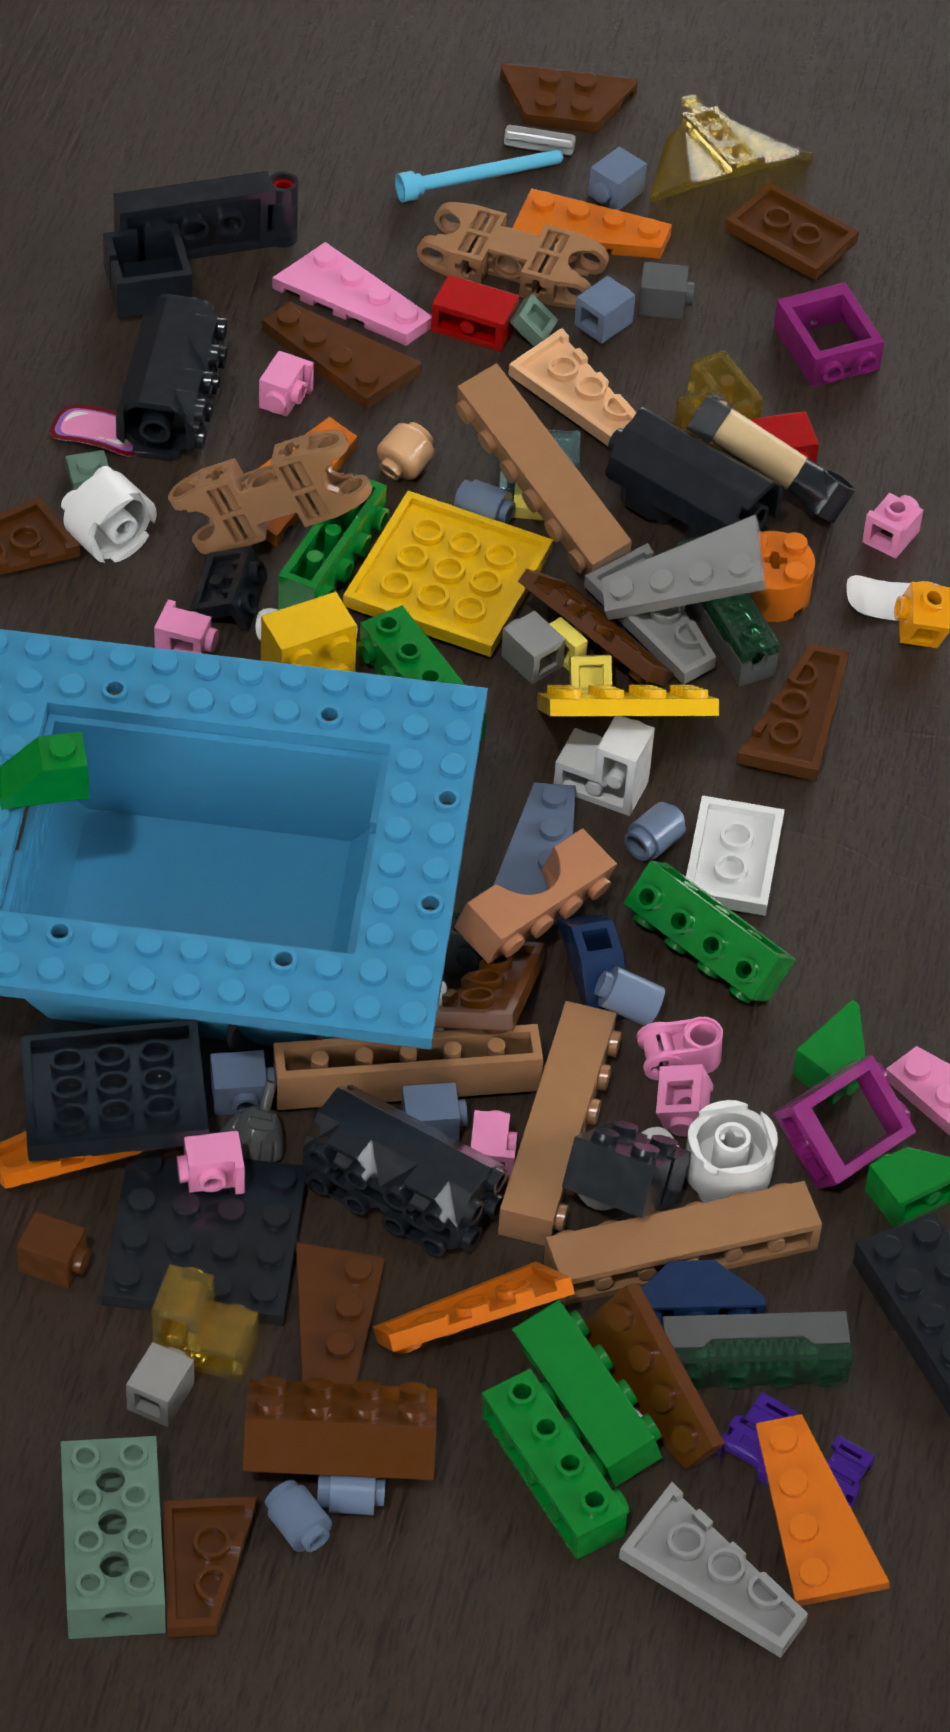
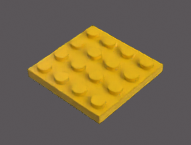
M407 491L345 591L343 604L347 608L373 617L403 605L425 635L491 657L503 637V628L513 620L529 592L518 580L526 569L536 572L541 571L553 550V539Z
M686 684L670 685V692H666V690L653 685H629V692H624V690H620V688H616L613 685H588V693H582V690L572 685H547V693H537V709L549 716H719V699L709 696L707 689Z

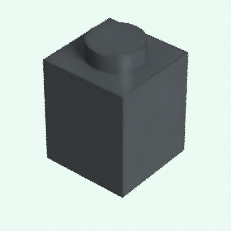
M644 262L638 315L683 320L685 304L692 305L695 283L687 282L689 266Z

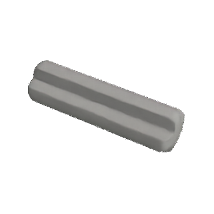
M507 125L505 129L504 145L508 147L540 152L559 150L565 156H571L575 149L576 140L573 134L517 125Z

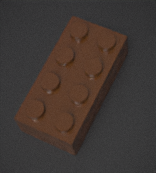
M264 1376L259 1380L250 1379L244 1425L243 1471L434 1480L437 1388H428L426 1385L416 1382L404 1383L401 1386H381L379 1383L371 1380H360L353 1384H336L325 1378H312L306 1382L286 1381L279 1376Z

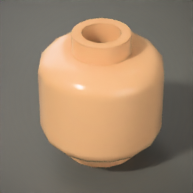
M415 422L395 425L377 447V455L381 461L379 467L382 472L393 480H398L399 477L409 481L416 479L434 458L435 449L432 445L434 443L432 435Z

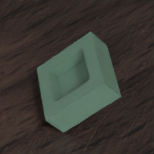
M531 294L522 300L510 323L535 347L549 337L558 319Z
M104 450L66 456V469L72 490H77L99 468L103 466L109 467Z

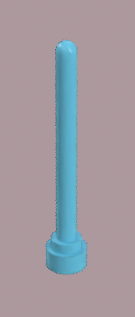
M551 150L421 176L420 173L415 174L413 171L397 173L395 175V189L402 203L414 201L420 195H423L426 190L557 165L563 161V153L559 150Z

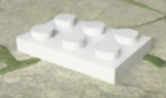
M702 796L686 877L730 910L766 916L785 809Z

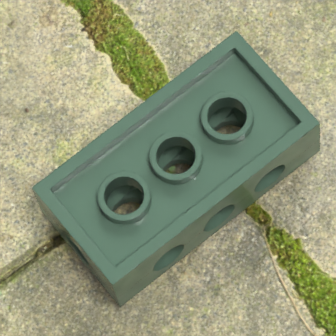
M156 1436L61 1441L68 1638L78 1639L166 1633Z

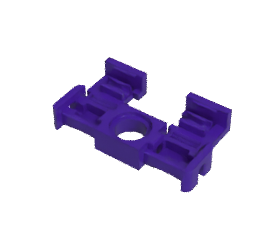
M761 1392L744 1417V1422L747 1424H742L743 1416L737 1415L730 1422L728 1433L721 1435L725 1444L717 1450L718 1457L721 1458L725 1451L745 1461L757 1468L756 1480L768 1486L756 1432V1423L798 1415V1412ZM838 1435L831 1446L834 1449V1453L826 1461L852 1509L858 1500L859 1481L867 1470L870 1471L872 1469L875 1456Z

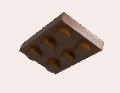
M771 182L767 183L726 219L725 231L813 280H816L858 242L859 231Z

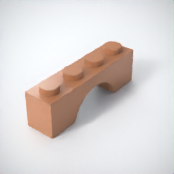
M582 828L554 846L541 872L546 882L547 891L539 894L524 895L514 893L495 884L465 905L454 928L488 964L502 954L508 958L521 948L525 939L531 935L539 938L547 932L555 919L560 916L567 919L581 907L583 901L590 897L592 900H596L602 896L611 886V882L608 879L617 863Z

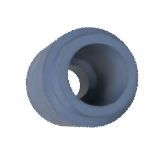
M477 479L473 481L464 480L458 488L454 500L455 507L506 524L511 521L516 507L515 502L512 501L511 492Z
M658 802L628 827V833L624 836L627 849L635 858L641 861L657 858L685 834L684 815L676 806L665 802Z
M319 1475L317 1502L322 1508H329V1513L374 1515V1506H384L386 1478Z
M288 1480L276 1486L265 1499V1505L268 1508L267 1515L294 1551L301 1552L306 1550L307 1552H313L327 1542L330 1537L329 1531L332 1527V1520L304 1485H298L296 1481Z

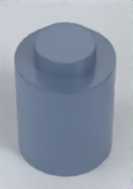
M615 966L610 972L604 971L601 974L594 994L599 996L598 1005L646 1026L651 1024L657 1016L664 999L665 988Z

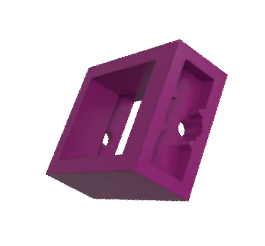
M846 283L777 300L773 328L811 387L880 369L884 340ZM843 321L856 342L820 351L807 330Z
M873 1055L851 1061L773 1112L817 1190L839 1184L916 1132L910 1121L909 1110L896 1097L888 1083L889 1078L886 1070L880 1063L876 1062ZM856 1079L886 1134L842 1162L812 1107Z

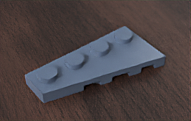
M533 784L494 885L497 884L509 891L524 895L539 894L547 891L541 869L554 846L573 835L576 785ZM560 916L555 919L553 925H558V920L564 918Z

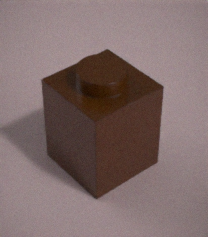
M36 1211L16 1246L18 1272L69 1289L76 1274L82 1275L85 1272L91 1256V1249L87 1248L86 1228Z

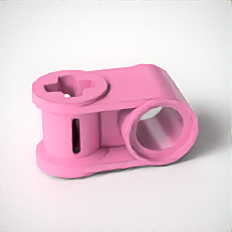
M697 1017L666 1023L654 1022L647 1024L637 1032L638 1045L644 1049L646 1058L643 1065L644 1072L649 1079L659 1080V1064L661 1061L663 1066L703 1064L707 1073L713 1072L721 1063L723 1029L712 1018ZM656 1035H660L659 1041H657Z

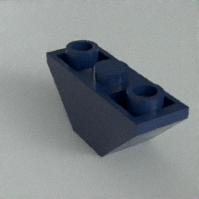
M600 913L559 919V931L582 1005L607 1010L598 1005L599 996L594 994L597 981L604 971L610 972L615 966L625 969L624 954L613 920ZM616 1014V1021L627 1019Z
M716 1260L669 1261L642 1287L661 1325L663 1317L765 1314V1297Z

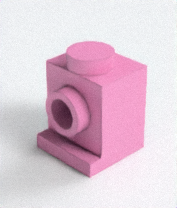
M278 351L259 379V408L287 417L295 404H301L305 394L310 395L313 391L314 362Z
M889 493L874 511L870 510L866 515L862 542L896 559L919 533L924 509L919 508L917 501L908 495H903L899 498ZM884 529L892 533V538L881 533V531Z
M169 599L154 627L155 648L207 654L208 652L213 653L219 639V630L211 628L210 616L176 608V601Z
M703 1064L660 1066L656 1115L664 1129H669L674 1135L688 1136L691 1122L693 1123L699 1116V1112L710 1103L713 1083Z
M475 1110L471 1148L503 1164L504 1169L508 1171L505 1183H508L514 1166L517 1132L509 1131L510 1114L499 1110Z
M238 1131L184 1137V1155L177 1156L179 1182H188L189 1193L198 1191L216 1192L223 1188L231 1187L235 1188V1194L245 1193V1167Z

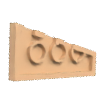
M563 328L509 364L508 375L607 446L612 434L618 428L624 429L636 414V411L621 394H614L608 387V379L601 372L596 373L588 364L586 354L580 348L575 349L571 345L569 335Z

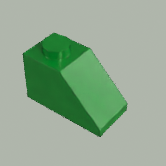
M82 731L39 736L0 766L1 810L90 799L88 764Z
M854 1000L850 1001L796 1050L792 1076L807 1087L812 1088L851 1061L865 1057L860 1006ZM855 1079L825 1100L833 1105L844 1094H853L858 1089L859 1084Z
M909 1147L893 1154H882L869 1165L865 1191L893 1228L910 1222L950 1202V1157Z

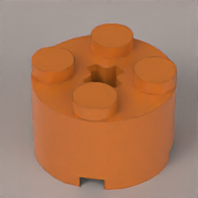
M759 531L766 590L740 594L738 596L745 608L749 610L751 617L765 622L787 621L794 617L795 612L801 608L804 610L809 604L815 569V557L807 545V538L800 533L792 532L788 534L779 531Z

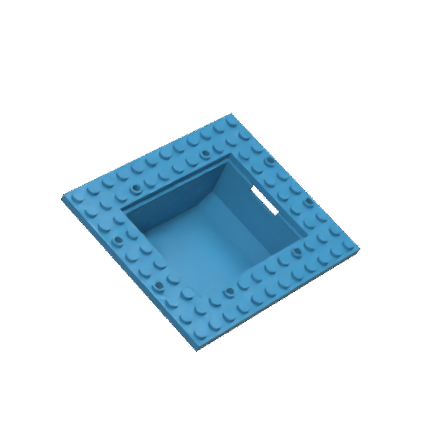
M0 629V766L39 736L82 731L88 764L90 799L29 806L19 850H15L25 807L1 810L0 804V996L25 999L50 1019L114 1027L197 1020L199 1037L226 1041L228 1025H239L237 1028L245 1037L255 1043L266 1046H273V1043L314 1040L316 1038L315 1035L325 1036V1039L335 1037L432 1049L488 688ZM117 692V693H120V694H118V695H112L111 693ZM331 718V719H334V720H333V721H326L325 719ZM443 802H451V803H453V804H451V805H445V804H442V803H443ZM425 907H434V908H436V909H435V910H426V909H424V908H425Z

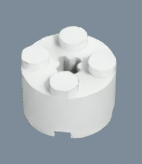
M108 466L99 468L77 490L67 493L61 503V507L65 511V529L93 557L105 563L104 559L111 558L114 562H119L134 554L149 537L145 530L150 520L155 524L157 517L154 503L122 473L113 471Z
M735 1100L715 1102L705 1106L699 1112V1116L693 1123L691 1122L688 1129L686 1150L691 1152L685 1176L691 1187L698 1193L701 1201L705 1203L727 1198L731 1194L738 1192L750 1193L768 1189L772 1178L778 1143L777 1131L773 1122L762 1111L759 1115L748 1109V1104Z

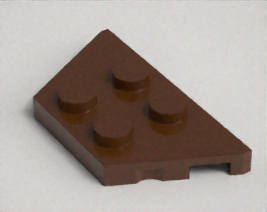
M501 63L500 79L502 82H507L510 88V98L514 105L519 108V115L525 125L598 133L606 125V120L614 117L621 110L622 101L628 96L634 97L637 94L638 79Z

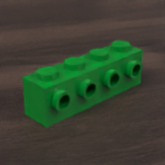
M369 479L372 485V492L362 504L339 517L313 525L278 575L279 609L336 592L341 582L346 583L349 580L354 563L358 557H364L367 554L372 537L377 530L382 531L387 524L390 513L389 509L386 508L387 485Z
M403 605L360 623V641L357 642L358 653L363 662L366 664L370 663L378 675L465 685ZM486 710L484 715L481 740L485 739L487 717Z
M650 861L624 901V904L635 912L633 915L635 921L653 931L657 928L667 936L664 941L668 946L681 954L690 953L699 960L696 966L701 971L716 979L719 976L731 984L728 990L744 1002L750 1003L752 1000L769 1002L796 960L668 863Z
M558 1300L512 1329L522 1351L542 1381L547 1382L551 1387L557 1403L565 1415L574 1421L582 1440L588 1449L599 1458L605 1474L615 1488L663 1458L656 1442L662 1438L659 1429L648 1413L642 1417L638 1415L633 1407L638 1402L637 1398L624 1379L618 1382L614 1380L609 1372L614 1366L602 1346L598 1344L592 1348L585 1337L590 1334V1331L577 1310L569 1314L561 1301Z
M528 1369L482 1392V1418L575 1559L579 1560L626 1535L627 1515L630 1513L629 1506L621 1491L617 1488L612 1490L605 1480L604 1468L599 1458L593 1452L588 1454L580 1443L581 1436L574 1421L570 1417L563 1418L557 1409L556 1397L551 1387L545 1381L540 1383L532 1370Z

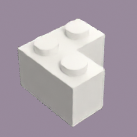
M623 716L614 717L603 738L597 734L574 728L556 760L554 784L576 785L575 797L630 816L649 782L655 728L638 720H632Z

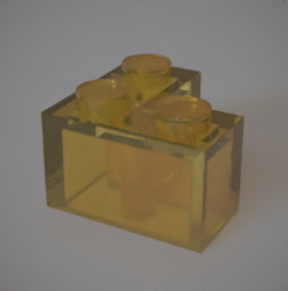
M724 350L691 362L687 395L677 398L676 425L690 432L686 427L710 390L732 403V408L746 418H761L764 398ZM712 441L709 443L716 448L720 447Z
M169 1264L152 1308L153 1342L166 1348L174 1347L183 1351L189 1358L194 1359V1371L242 1383L258 1340L259 1313L250 1311L239 1304L227 1305L215 1302L214 1275L206 1274L195 1267L183 1268Z

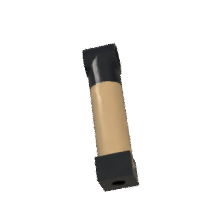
M710 390L690 419L686 429L707 443H710V441L714 442L759 473L784 486L783 489L802 500L803 504L816 515L834 523L856 492V488L841 475L830 469L822 468L734 410L732 403Z

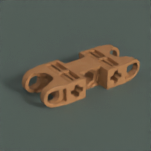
M447 202L438 208L434 217L435 224L446 234L425 236L417 247V255L420 261L426 267L445 276L452 275L481 284L486 274L520 283L519 297L526 298L533 294L541 303L576 309L577 296L571 294L567 287L578 289L582 293L592 286L581 275L600 274L605 270L609 262V254L602 244L584 235L545 224L540 236L506 227L507 213L461 202ZM444 214L455 216L460 223L448 221ZM557 236H560L557 243H554ZM426 247L441 252L443 256L435 257L426 250ZM583 253L596 255L600 262H594L585 258ZM469 267H471L469 274H467L466 272L468 271Z
M327 430L308 433L275 444L271 464L250 472L243 473L235 458L200 469L177 483L170 491L168 500L175 510H187L188 513L200 512L210 518L209 524L198 529L192 538L196 549L202 554H208L210 552L250 546L265 541L270 520L297 512L304 527L339 517L362 504L371 494L372 485L365 475L353 476L352 473H339L330 467L333 465L332 461L345 454L349 448V442L341 431Z

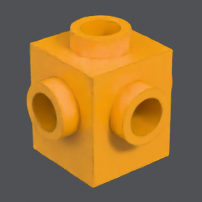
M928 581L911 582L904 594L897 597L894 606V617L896 620H899L900 643L932 648L940 646L950 632V587L935 585Z

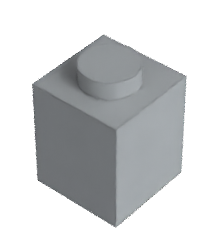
M532 611L520 619H514L503 628L501 656L531 684H534L563 667L566 639L536 611Z
M152 1342L126 1384L127 1410L169 1427L194 1386V1359L189 1358L180 1349L174 1347L166 1348Z

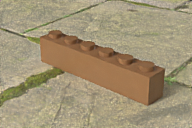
M497 363L458 386L457 403L455 404L458 415L464 423H471L478 432V440L484 450L489 454L492 452L500 461V469L505 478L510 483L516 482L522 490L523 500L529 510L533 513L538 511L545 521L544 526L548 535L555 543L559 541L568 551L567 557L570 564L578 573L583 571L587 575L631 552L632 540Z
M565 1001L500 1207L498 1235L545 1246L546 1237L554 1236L555 1230H564L569 1212V1205L564 1204L566 1194L574 1196L575 1192L563 1188L562 1184L574 1137L585 1133L588 1124L595 1126L598 1119L601 1100L595 1098L598 1090L606 1091L611 1065H606L608 1056H617L622 1032L615 1030L616 1012Z
M538 1024L516 1025L513 1031L501 1034H489L484 1032L483 1029L434 1031L432 1049L343 1038L273 1043V1067L275 1082H277L275 1089L277 1110L322 1107L337 1087L343 1086L347 1088V1085H353L384 1102L402 1101V1086L455 1082L457 1097L537 1091L543 1069V1054Z
M805 1181L792 1184L779 1183L769 1189L750 1193L738 1192L731 1194L727 1198L705 1203L699 1201L692 1202L682 1208L663 1212L657 1211L643 1218L636 1217L622 1221L609 1220L598 1226L576 1231L563 1230L554 1236L546 1237L544 1265L571 1277L575 1294L558 1299L563 1306L615 1295L626 1285L639 1283L642 1288L669 1261L716 1260L726 1269H732L817 1250L822 1222Z

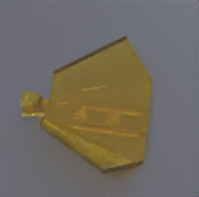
M695 94L682 97V105H685L688 111L682 113V120L684 122L667 137L650 194V203L698 186L788 162L813 160L814 153L729 119L717 105L706 108Z

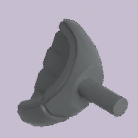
M266 1080L260 1106L253 1105L241 1112H237L219 1132L238 1131L243 1159L279 1162L283 1156L284 1142L278 1112L271 1109L277 1085L275 1081Z

